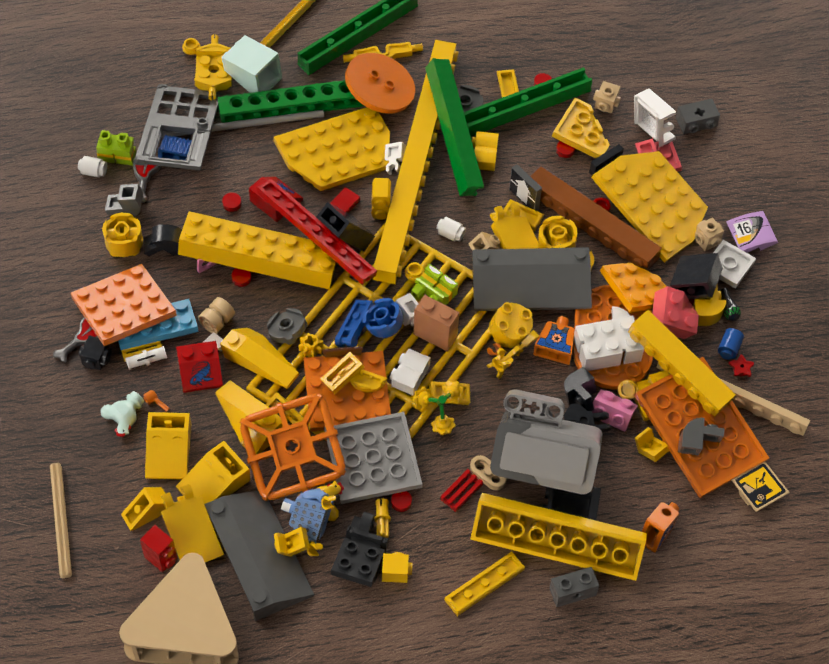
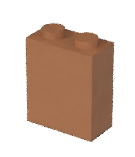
M424 295L414 309L413 334L448 352L458 336L460 312Z

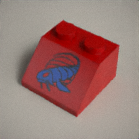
M261 177L249 187L250 202L274 221L278 222L284 216L256 192L257 187L272 179L299 203L303 200V197L277 177Z
M216 341L176 347L183 393L223 386Z

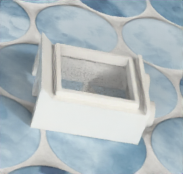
M651 89L634 95V124H638L652 138L658 141L659 147L675 140L676 136L670 132L673 130L674 125L671 122L664 124V120L675 115L676 111Z

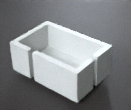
M627 316L575 326L573 340L577 352L580 353L579 358L582 367L587 371L618 366L621 364L623 351H625L624 364L641 361L644 347L639 342L633 341L628 333L631 324L635 322L634 317Z

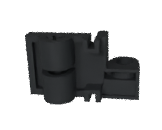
M364 512L362 518L354 516L351 525L347 528L346 538L343 540L331 569V575L372 587L380 571L383 553H386L388 547V538L371 533L375 520L374 514Z

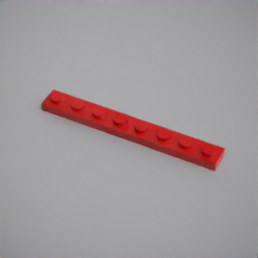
M270 179L257 187L256 192L359 283L363 285L376 276L377 270L331 232L274 180Z

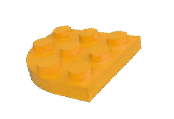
M633 263L603 265L600 269L601 274L629 313L653 309L655 292L667 287L658 275L635 266Z

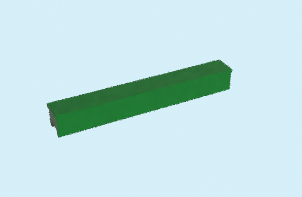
M418 0L379 1L298 52L297 65L309 76L418 7Z
M433 58L425 69L460 196H476V190L483 188L484 184L449 59Z
M583 67L464 112L470 137L476 135L477 131H488L588 93L592 90V79L588 78Z

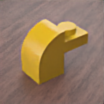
M718 285L712 298L694 300L693 307L699 315L698 326L713 325L722 317L726 300H721V291H718Z

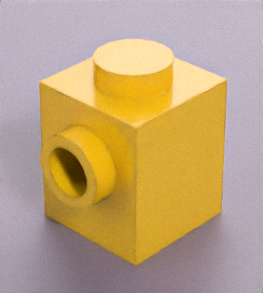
M401 552L383 553L382 582L407 583L408 575H412L413 563L408 562L409 555Z

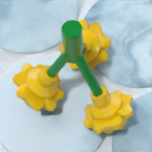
M447 381L446 385L442 386L443 393L439 398H434L431 389H426L425 386L415 391L413 401L416 409L425 411L427 408L432 407V402L440 406V416H436L435 420L431 422L433 432H438L440 435L450 434L452 429L456 427L454 418H449L445 415L444 404L445 402L458 404L460 400L464 399V387L460 386L458 381Z

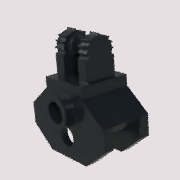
M579 403L570 404L564 414V420L595 426L602 433L611 430L610 424L594 425L595 421L608 419L609 413L607 412L592 413V411H587Z

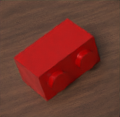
M154 525L140 539L144 557L161 572H164L175 564L177 559L174 540Z

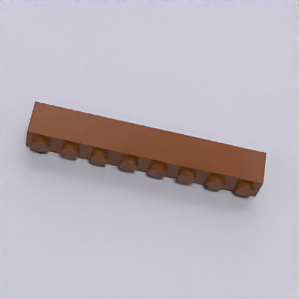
M540 166L530 176L542 187L540 201L546 207H550L560 216L573 221L576 227L587 232L590 237L597 239L605 247L615 251L621 258L647 271L659 259L662 247Z

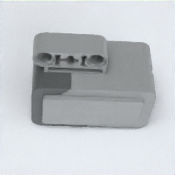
M510 390L504 399V407L507 411L504 412L496 433L490 464L491 472L496 476L540 484L541 486L579 494L589 493L593 488L602 443V431L595 426L563 420L565 405L561 399L521 390ZM516 397L519 400V404L512 405L508 399ZM526 399L525 407H522L523 401ZM532 402H537L536 409L532 408ZM556 405L560 408V412L552 413L549 407Z

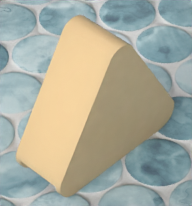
M197 553L184 555L120 627L119 634L124 643L125 654L133 661L154 664H238L239 661L235 635L204 559Z

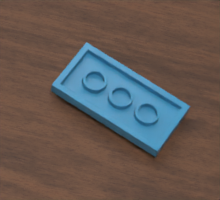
M185 299L171 303L176 310L177 316L118 340L120 349H129L199 332L190 300Z

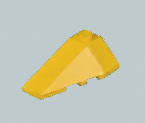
M250 328L232 329L220 343L226 359L286 389L299 376V372L262 334Z
M230 380L218 389L215 395L226 413L232 428L235 430L240 444L245 448L241 435L240 420L249 414L269 407ZM277 414L252 422L269 432L283 427L281 418ZM248 428L256 455L260 454L270 446L268 438Z

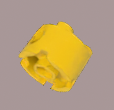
M121 212L110 216V219L104 222L102 228L105 245L110 255L113 257H128L139 254L143 245L140 221L130 213Z
M551 216L545 219L539 228V248H576L578 235L576 225L570 219L569 221L565 219L564 216Z
M504 303L498 308L489 323V332L494 337L493 340L506 348H513L521 344L533 327L532 312L530 309L517 303Z

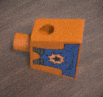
M560 316L556 323L552 321L546 323L535 343L533 355L570 365L574 328L568 326V318Z
M661 502L644 524L642 532L647 533L645 547L656 553L674 528L679 516L677 504L670 502L667 505Z

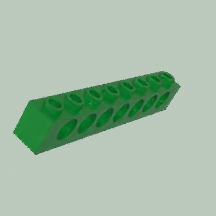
M345 80L217 97L221 123L317 110L327 112L364 106L351 94Z

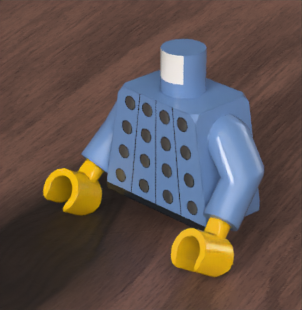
M320 488L301 493L296 498V501L285 498L281 510L291 513L289 525L294 530L300 527L306 528L310 548L307 549L309 556H319L316 550H322L323 545L316 543V541H319L324 535L331 509L335 508L333 503L336 500V496H329Z

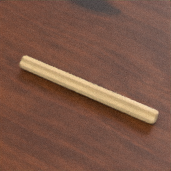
M52 463L50 465L59 574L61 578H70L72 571L62 466L60 463Z

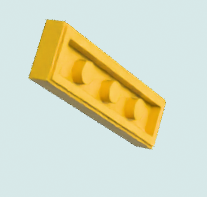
M510 552L447 595L444 600L453 612L459 616L524 571L525 566L513 552Z

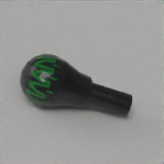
M723 288L721 289V295L723 300H726L723 311L724 317L729 321H736L741 316V310L734 300L731 299L728 289Z

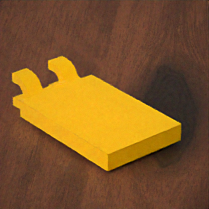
M518 203L510 205L511 210L506 211L508 217H504L502 206L494 208L495 212L490 214L491 219L494 221L491 228L500 240L499 245L501 249L539 248L538 241L526 216H520Z
M190 484L181 487L185 499L175 503L170 492L161 495L166 510L161 511V515L170 537L174 540L179 560L188 553L201 555L204 562L224 555L201 496L194 497Z

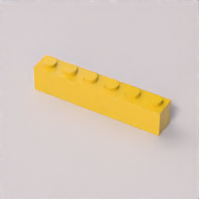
M649 310L631 324L628 333L632 340L637 343L639 342L644 347L645 352L649 356H653L658 361L660 367L673 376L676 383L683 385L688 390V394L702 404L707 413L715 417L733 400L736 394Z

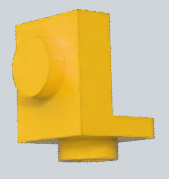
M649 427L635 437L638 453L654 462H657L669 452L668 445L654 437L653 431Z
M300 527L286 534L278 532L274 534V545L278 554L291 557L310 548L306 528Z

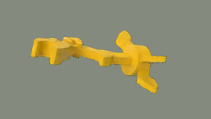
M535 330L531 331L521 342L522 344L515 346L506 356H504L506 351L503 348H499L497 350L498 355L486 366L488 368L495 367L498 371L496 377L500 379L505 369L513 362L512 357L515 355L519 356L525 347L530 346L538 339L539 334Z

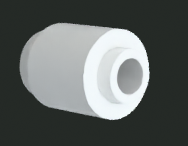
M84 156L78 162V170L83 175L105 176L107 162L103 161V159Z
M448 217L440 219L436 227L439 235L452 241L457 240L460 242L466 232L463 224Z

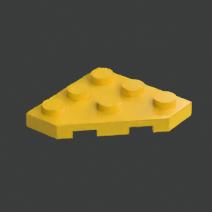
M574 98L553 131L552 137L594 158H598L606 153L610 146L608 140L602 134L603 129L598 119H595L593 115L594 110L592 106Z

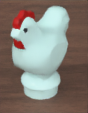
M135 391L127 395V400L117 401L112 405L107 404L101 408V416L103 418L112 419L118 423V427L114 430L117 436L124 437L129 434L131 426L137 419L135 410L140 409L144 403V399Z

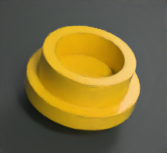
M194 38L186 39L182 46L184 53L195 55L196 48L200 47V43Z
M417 262L410 263L405 269V276L411 281H415L417 277L420 278L424 273V268Z
M624 380L618 386V394L623 399H633L635 393L638 392V386L632 380Z

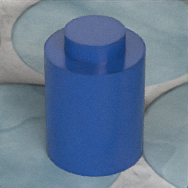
M734 328L725 330L718 347V353L722 358L727 360L736 358L744 339L743 333Z

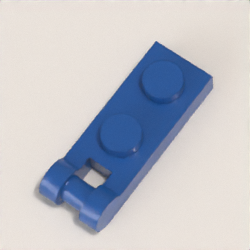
M356 300L335 337V345L337 347H344L345 345L347 347L357 346L358 337L365 326L363 323L364 311L366 308L369 310L374 305L373 301Z

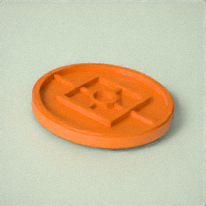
M363 53L354 57L346 69L345 81L349 91L361 104L371 110L388 114L398 113L405 110L415 96V84L409 72L400 63L388 56L378 53Z

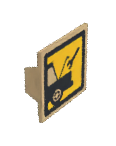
M765 461L731 480L738 488L739 495L747 505L752 506L755 512L789 493Z

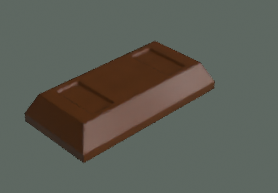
M363 347L323 349L322 354L325 358L346 356L349 352L353 355H361Z

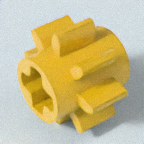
M307 333L304 338L300 337L301 344L298 346L299 351H304V357H315L317 354H322L323 340L318 341V334Z

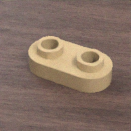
M481 455L474 457L470 463L471 473L475 474L478 479L483 480V483L490 489H502L506 484L507 478L496 476L491 472V460ZM477 467H483L484 469L478 470ZM497 479L499 482L494 483L492 480Z

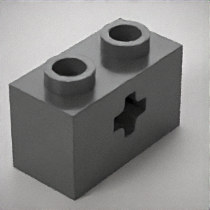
M713 99L678 106L676 120L683 134L717 127L720 113Z
M592 567L551 578L549 590L557 608L596 596L599 584Z

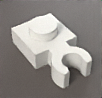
M403 142L385 145L384 158L385 161H389L386 165V172L389 175H392L393 168H395L397 173L400 171L401 166L399 162H402L405 153V144Z

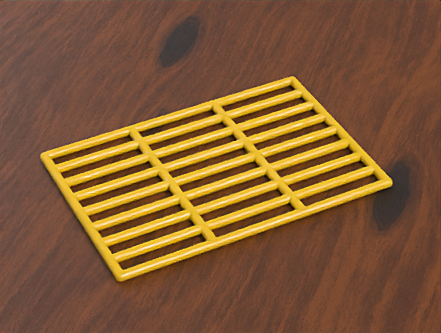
M385 223L377 231L376 237L365 251L361 250L359 253L363 259L381 240ZM411 236L410 244L412 247L407 251L405 262L401 261L400 266L404 268L420 249L428 254L420 264L424 271L436 258L444 263L440 268L443 275L450 268L460 272L454 280L458 283V288L466 277L473 280L472 270ZM345 270L307 314L305 320L309 325L343 284L353 288L316 332L319 341L359 293L369 298L368 300L374 303V301L383 298L381 295L391 283L382 282L373 292L365 287L369 281L362 285L349 278L350 274ZM408 279L392 300L395 302L397 299L405 296L415 284V281ZM473 287L455 309L460 312L459 316L474 298ZM477 311L457 336L448 352L446 351L420 383L417 390H420L423 386L426 389L428 388L429 383L435 379L456 350L466 355V357L447 381L456 382L492 336L488 327L472 349L462 344L487 311ZM368 329L360 337L356 347H363L371 338L372 334ZM399 331L391 337L384 338L373 352L384 351ZM304 332L300 337L304 338L307 333ZM412 333L385 366L386 378L398 364L401 354L406 353L419 338ZM334 340L329 347L323 344V347L321 348L323 351V349H332L338 347L335 345ZM283 343L278 351L284 355L293 344ZM428 343L421 351V354L428 356L436 346ZM301 351L290 363L295 369L306 358L303 354L304 351ZM257 374L246 387V391L267 403L282 386L274 383L264 393L256 388L264 379V377ZM305 376L288 395L287 401L296 399L305 389ZM387 382L389 403L395 397L404 401L405 404L398 413L404 412L406 416L412 407L415 408L414 396H409L403 391L391 387V384ZM432 403V407L427 408L425 411L417 409L422 414L409 429L411 440L436 409L437 403ZM308 404L299 412L303 417L308 411ZM286 411L293 419L299 420L292 412ZM315 431L313 433L318 435L325 431Z

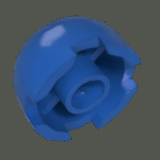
M382 298L374 301L375 305L369 310L366 308L364 311V325L372 335L379 338H388L395 335L403 324V313L400 306L391 298Z

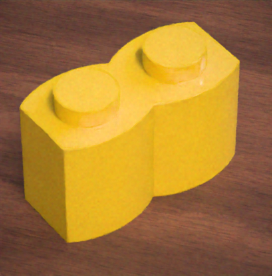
M477 131L476 137H472L473 148H475L474 151L480 170L495 171L499 136L497 133Z
M374 178L372 182L371 214L374 219H387L391 204V181L389 178Z

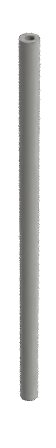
M323 110L217 123L213 124L211 132L324 117ZM163 131L161 138H164L165 135L175 137L190 134Z

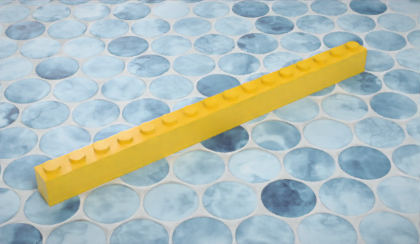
M435 40L430 61L433 58L449 59L453 75L455 71L453 63L457 62L459 51H456V43ZM427 73L374 263L377 274L373 280L396 284L397 277H401L403 266H400L401 261L405 262L407 251L404 249L405 246L409 247L411 235L408 234L409 231H413L415 220L412 219L413 216H417L419 207L416 204L422 198V190L420 188L425 186L426 176H424V173L429 171L430 161H428V158H432L434 151L432 143L436 144L437 133L435 131L440 129V121Z

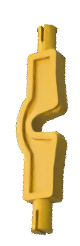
M410 42L387 44L385 53H381L377 46L354 50V54L343 55L344 63L350 62L354 57L363 53H378L392 59L412 56V52L423 51L422 43L411 45Z

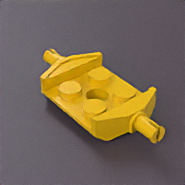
M214 34L211 36V44L196 48L195 86L200 90L208 91L209 100H212V96L213 100H215L216 92L227 90L232 85V77L224 71L221 58L231 48L218 44L219 36L216 34L215 38ZM218 70L216 73H211L210 71Z

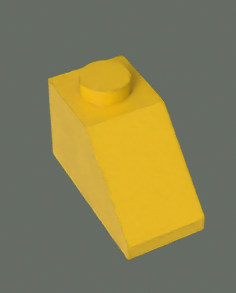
M144 487L122 512L121 516L130 531L160 517L161 511L166 510L161 495L166 493L162 487Z

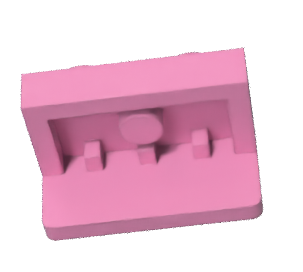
M601 389L593 401L594 411L592 413H609V418L601 421L626 431L638 405L629 399L620 398L610 391Z

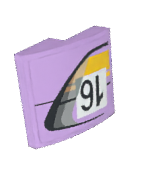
M764 211L745 214L726 221L738 248L746 253L756 248H759L761 251L778 243Z

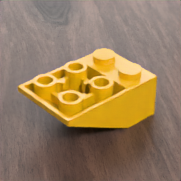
M148 412L145 479H183L187 475L192 426L190 413Z
M223 441L207 452L176 485V488L183 495L181 487L190 484L194 497L201 496L203 503L206 504L223 496L231 495L251 480L250 469L228 444Z

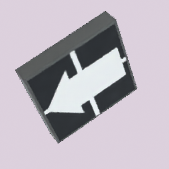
M516 164L511 169L509 190L527 207L538 211L542 187Z

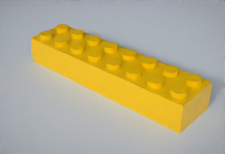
M190 211L179 238L178 255L203 259L212 263L325 289H330L337 263L310 239Z
M482 493L478 502L470 540L583 568L592 567L595 571L636 581L647 533Z

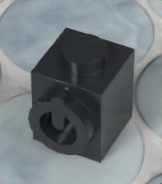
M90 335L85 345H82L79 350L82 365L88 369L101 370L103 366L109 363L112 355V349L109 348V345L104 346L99 338Z

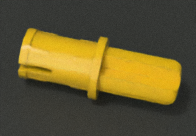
M382 498V504H380V499H377L375 501L376 516L374 520L377 525V535L388 538L389 522L391 521L388 510L389 501Z

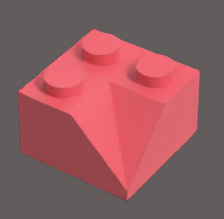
M668 286L656 291L652 314L678 338L686 339L697 334L699 315L685 292Z

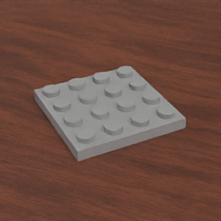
M404 412L334 425L339 434L337 438L344 457L346 471L344 476L336 479V482L342 483L344 487L343 493L339 494L341 504L422 488V480ZM326 439L331 462L337 466L330 440Z

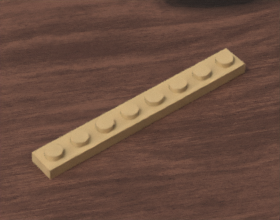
M658 363L657 368L661 371H664ZM720 379L736 394L732 400L736 407L744 408L756 416L770 420L775 425L783 426L794 434L804 435L810 422L809 419Z

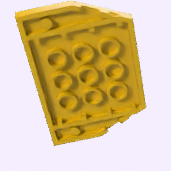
M367 107L274 136V143L288 169L292 172L296 171L303 176L305 181L313 184L319 191L384 171L389 161H385L384 157L385 145L390 144V131L379 112Z
M660 151L619 156L591 177L639 233L662 247L660 258L664 263L694 241L697 225L703 220L708 206Z

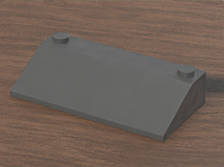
M589 247L472 250L474 311H497L506 302L517 303L530 310L592 309Z
M258 491L223 496L204 504L252 607L255 621L314 596L296 556L281 555L275 549L274 534L277 532L285 533L269 500H263Z

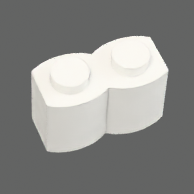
M408 349L406 353H402L398 362L400 365L397 369L394 368L390 375V380H392L391 387L414 396L415 391L430 367L431 358L411 349Z

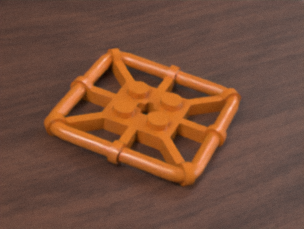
M319 393L285 403L279 402L276 406L249 414L239 422L248 455L247 463L251 465L258 492L265 501L276 500L300 491L305 492L309 488L334 481L346 473L344 457L337 438L339 435L338 431L334 428L328 405L323 395ZM311 403L302 421L291 425L288 424L285 411ZM319 406L327 432L311 436L308 423ZM279 413L283 427L269 432L252 422ZM248 428L266 436L271 450L256 455ZM329 439L337 466L317 456L313 443ZM293 441L294 444H298V447H296L295 451L293 452L291 450H287V447L290 446L289 442ZM273 457L276 470L267 487H265L258 462ZM315 461L334 472L306 481L301 466ZM296 468L300 483L272 492L282 472Z

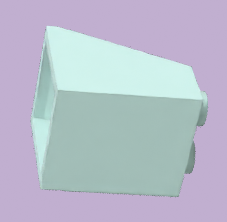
M246 35L221 57L224 71L250 93L271 90L282 79L279 54Z

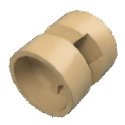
M217 297L209 305V308H206L198 316V320L207 331L217 334L224 327V323H228L235 316V311L226 300Z

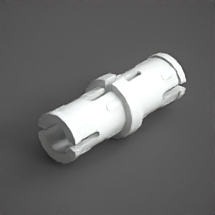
M164 346L150 351L143 350V353L126 357L125 359L130 370L145 364L149 366L152 362L167 358ZM151 355H156V356H154V357H150V358H147V359H144V360H141V361H137L138 359H141V358H145V357H148V356H151Z

